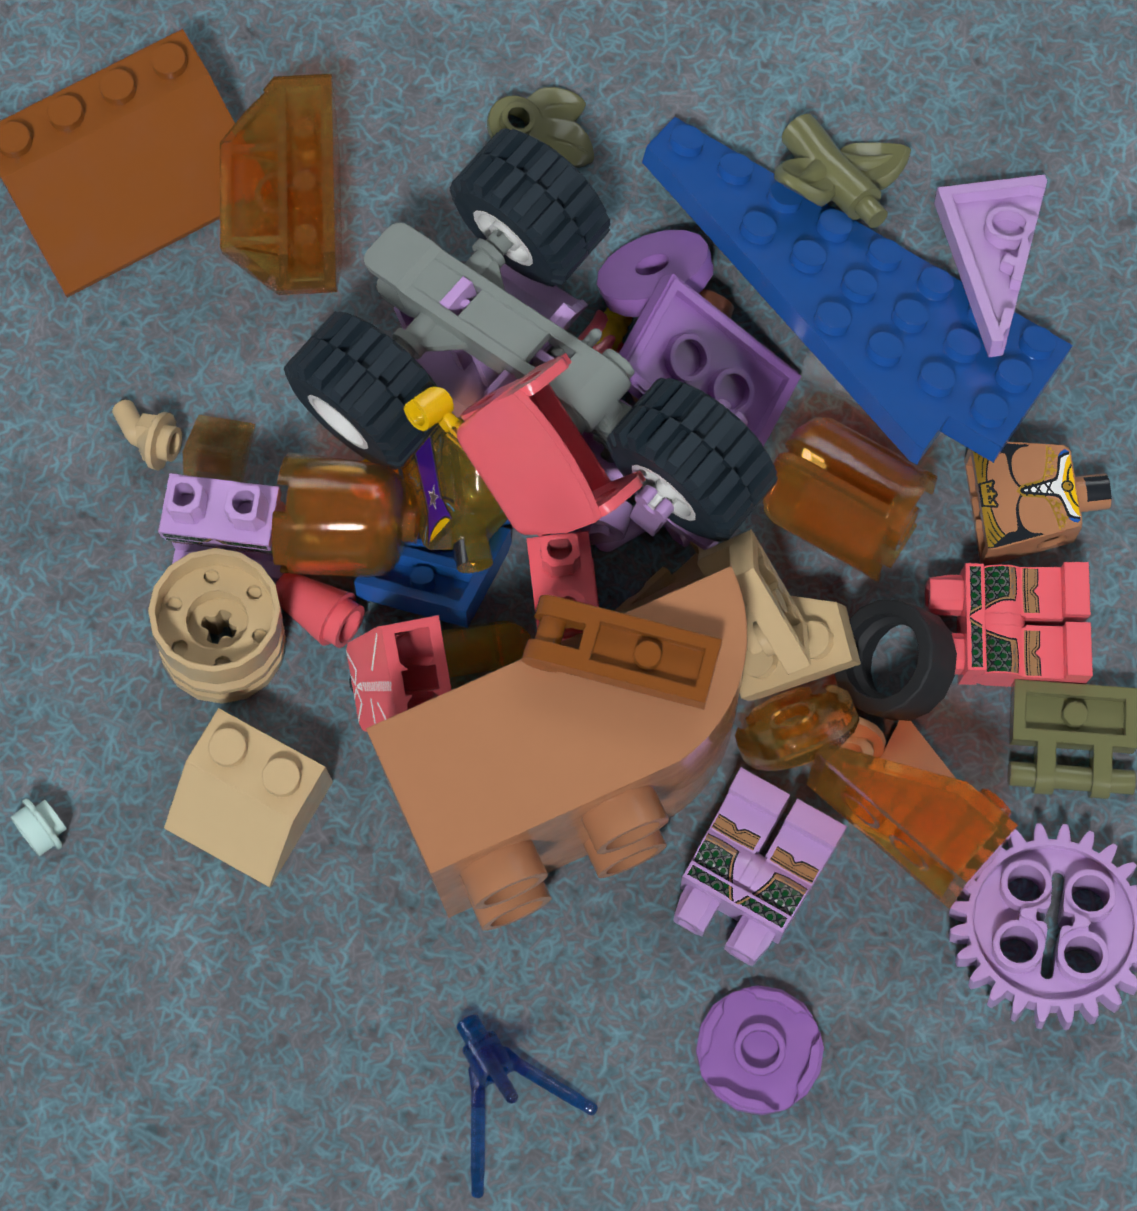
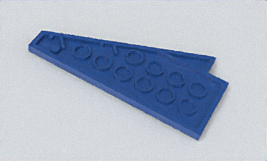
M676 117L646 147L642 160L645 167L904 456L916 465L940 432L994 463L1056 374L1073 346L1052 334L1046 328L1038 326L1014 312L1003 356L988 357L963 283L945 270L937 268L899 246L896 242L883 237L856 220H852L844 212L836 210L828 204L822 207L814 204L776 181L773 177L774 173Z

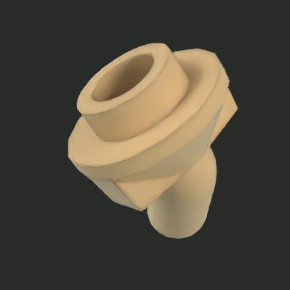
M122 400L114 405L112 413L125 438L130 444L139 448L142 459L149 468L158 471L164 468L167 461L172 462L176 459L182 444V431L179 427H176L174 415L168 412H161L158 415L142 413L140 416L134 403L130 400Z

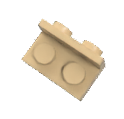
M752 529L704 550L697 555V565L704 577L732 566L745 604L747 648L750 653L757 654L763 651L768 657L776 654L788 675L811 665L807 624Z

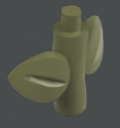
M803 114L791 121L782 134V142L794 156V159L777 165L773 175L774 179L818 206L822 207L832 200L852 220L862 218L870 228H876L881 225L888 215L886 209L879 203L881 190L892 184L902 173L908 163L911 148L902 144L871 142L852 143L838 149L813 115Z

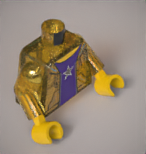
M430 387L404 406L406 417L418 430L426 431L438 423L436 428L402 467L404 480L398 477V469H388L364 459L359 462L361 470L352 475V482L356 489L366 496H372L383 488L387 489L394 495L391 501L416 519L422 543L429 550L453 549L458 572H480L493 565L489 539L508 518L458 442L457 429L464 421L461 416L457 418L452 413L454 411V404L450 394L444 388Z

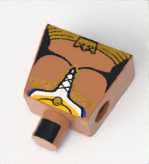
M1008 442L994 463L969 448L966 453L964 463L980 564H984V566L994 565L1073 543L1082 529L1081 512L1107 510L1111 507L1112 496L1108 475L1104 473L1075 477L1071 451L1065 445Z

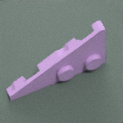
M1045 174L937 188L934 204L988 357L1003 356L1047 184Z

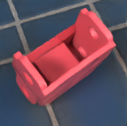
M566 353L537 366L522 378L489 393L468 407L460 415L464 421L457 429V439L460 446L513 528L523 535L542 537L548 534L568 533L593 524L618 508L638 491L646 480L639 470L611 481L549 383L569 367V364L572 363Z

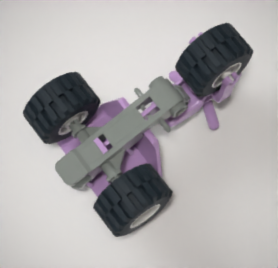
M504 128L497 132L451 182L450 193L453 197L452 200L465 224L478 238L472 245L474 253L464 264L442 250L435 242L405 223H395L389 226L366 251L364 255L365 265L373 275L379 278L376 285L378 293L385 301L394 306V311L402 328H398L391 338L362 318L346 312L335 311L284 366L286 378L297 398L330 433L366 460L388 469L397 470L403 466L418 447L439 426L437 423L428 430L421 431L410 423L405 415L404 406L414 397L430 387L444 388L450 394L454 404V411L452 413L462 424L464 421L460 415L475 402L496 389L522 378L537 366L566 353L572 363L549 384L611 481L639 470L646 479L643 482V486L633 494L635 495L636 504L629 516L631 521L625 538L620 541L595 544L602 552L613 551L644 532L653 537L663 525L673 540L683 547H687L691 541L703 550H707L716 546L719 542L729 540L778 480L775 465L760 440L746 426L748 421L745 415L739 411L736 414L732 413L729 410L731 404L727 400L719 399L717 401L705 392L686 383L671 378H659L632 407L621 399L631 387L629 379L634 375V369L630 363L612 349H606L602 354L593 349V346L602 337L600 329H592L582 341L566 331L586 309L588 304L582 299L578 300L558 287L566 282L609 233L610 218L593 187L566 158L539 139L515 129L509 130ZM551 346L554 347L551 351L552 356L546 353ZM441 426L432 436L433 443L443 431ZM444 431L442 433L443 439L441 435L434 445L440 449L442 448V451L447 454L456 456L462 447L452 435Z

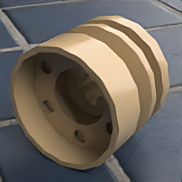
M212 548L189 553L166 569L155 584L148 609L152 633L156 646L159 649L163 666L177 687L198 700L223 704L247 699L270 683L282 665L286 636L276 585L262 565L241 552ZM224 627H230L233 638L223 636L218 644L212 643L210 633L219 635Z

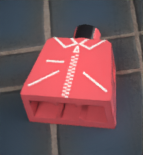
M439 615L378 626L347 643L346 653L350 670L349 684L354 693L358 722L361 729L367 732L366 728L452 690Z

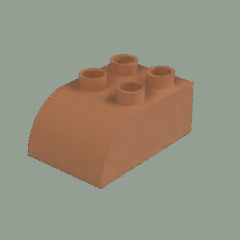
M732 566L624 613L722 639L720 654L704 710L563 672L542 671L528 666L522 660H519L366 728L389 786L448 918L473 908L483 931L500 928L532 914L550 902L552 897L544 880L548 877V873L588 855L598 878H606L646 862L667 847L660 829L668 823L670 817L680 812L692 802L712 779L728 748L734 727L747 650V619L742 593ZM583 632L563 640L561 645L579 649Z

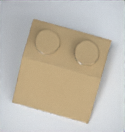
M218 708L185 762L164 829L271 888L333 781L325 766Z

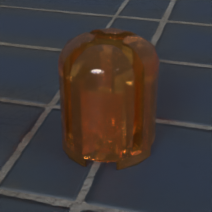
M814 417L793 431L786 441L785 448L789 449V451L777 455L773 464L777 471L776 476L778 480L763 498L764 512L777 527L879 583L883 565L890 569L892 568L917 527L915 521L920 508L916 504L924 491L933 495L938 482V476L833 418Z

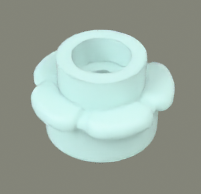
M27 798L22 800L25 806L10 816V818L36 854L40 857L53 846L58 850L61 849L62 843L57 836L64 832L66 827L46 800H43L36 806Z

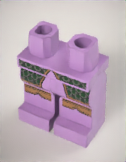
M169 473L158 532L166 541H171L175 548L172 564L192 552L212 548L236 551L262 565L273 582L276 583L286 571L290 570L297 527L285 503L280 501L281 490L277 486Z
M741 767L714 821L682 876L680 889L683 892L680 896L673 921L688 931L703 936L716 911L719 910L738 921L724 950L744 963L753 966L768 950L772 941L779 944L788 926L840 843L847 826L797 799L766 856H762L760 853L785 811L790 794Z

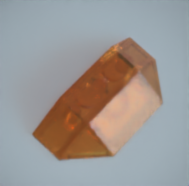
M332 74L274 76L263 89L264 93L243 113L220 142V249L224 256L277 295L334 293L338 291L342 268L340 150Z

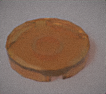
M834 685L824 686L826 693L812 694L810 687H799L773 696L755 707L745 718L748 726L745 729L738 727L734 735L745 764L756 770L778 771L789 769L820 759L842 746L855 733L860 720L849 691Z

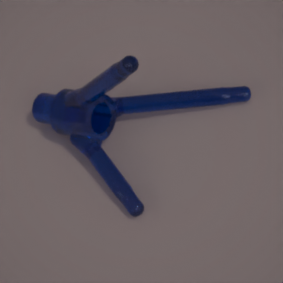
M473 1014L461 1020L457 1024L456 1029L465 1043L462 1052L470 1065L468 1073L471 1087V1195L478 1199L484 1195L485 1088L488 1085L495 1083L505 1100L510 1104L515 1103L518 1100V1094L507 1076L510 1072L515 1071L591 1116L596 1114L598 1106L577 1091L526 1062L510 1048L503 1047L497 1034L494 1031L487 1032L479 1016Z

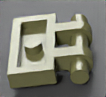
M1015 679L1011 685L1009 745L1033 746L1034 760L1033 763L1010 761L1007 774L1008 786L1032 787L1033 794L1052 795L1054 789L1088 791V798L1109 799L1110 793L1134 795L1136 787L1135 770L1112 769L1113 752L1133 754L1137 750V688ZM1056 748L1090 751L1089 767L1056 765Z

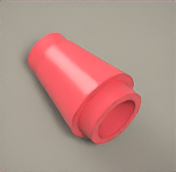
M291 570L286 571L275 584L281 609L322 646L332 644L337 648L344 647L358 631L364 617V607L356 602L355 594L306 576L298 575Z

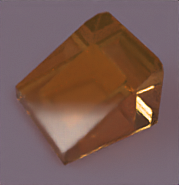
M198 415L182 451L183 475L243 482L256 424Z

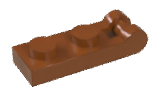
M540 596L534 615L539 620L535 639H528L521 659L523 663L542 671L563 672L699 709H705L722 646V639L557 596ZM575 628L584 631L579 649L561 645L565 629Z

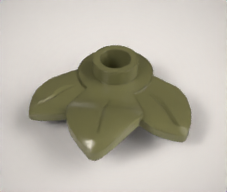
M543 87L535 91L527 99L521 96H506L496 101L488 113L487 130L491 138L501 129H515L546 143L566 158L575 168L584 167L594 160V151L590 138L584 129L575 122L582 114L586 102L572 91L557 87ZM512 115L522 119L525 122V127L516 128L512 126L508 116Z

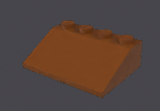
M183 29L0 121V178L67 298L271 193L211 76Z

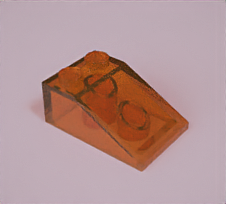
M824 743L816 752L806 784L949 909L998 856L1018 826L1009 818L1012 813L1005 802L987 789L982 788L980 791H977L966 781Z

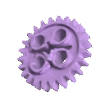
M1038 823L1035 826L1032 841L1026 842L1016 829H1012L1008 838L1009 849L1007 851L993 840L988 842L986 854L990 864L975 857L969 860L968 871L976 881L958 878L955 892L967 901L952 902L949 916L964 923L950 929L949 942L967 944V947L957 954L956 966L967 967L975 965L977 969L973 972L968 984L970 989L979 988L988 983L992 990L987 1006L992 1008L1006 998L1012 1002L1010 1020L1014 1022L1027 1008L1034 1010L1036 1028H1043L1049 1013H1057L1063 1029L1069 1030L1073 1021L1074 1011L1079 1010L1084 1019L1091 1025L1096 1022L1099 1016L1098 1002H1101L1114 1013L1119 1010L1122 1001L1116 988L1131 995L1137 992V978L1131 972H1137V885L1130 886L1128 883L1137 865L1134 862H1130L1117 868L1112 864L1117 850L1115 844H1111L1100 853L1092 850L1094 843V832L1088 831L1078 844L1071 842L1070 830L1067 824L1062 825L1057 839H1048L1043 825ZM1060 873L1064 877L1062 899L1058 914V926L1061 930L1054 946L1053 977L1045 979L1041 976L1042 957L1048 929L1044 921L1051 904L1052 875ZM1017 878H1026L1038 886L1041 896L1034 901H1021L1011 894L1008 884ZM1081 889L1091 890L1100 896L1104 908L1093 912L1082 910L1072 899V893ZM1009 939L1024 941L1030 946L1033 958L1024 963L1010 961L1003 955L1000 945ZM1073 949L1087 951L1094 957L1097 969L1090 973L1074 971L1068 966L1064 954Z

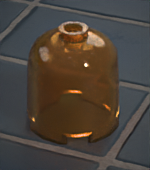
M288 452L284 457L278 474L277 485L289 486L285 512L273 511L272 515L274 565H281L280 573L363 578L380 577L392 571L401 560L406 542H417L420 529V507L409 505L407 486L403 478L392 468L373 462Z

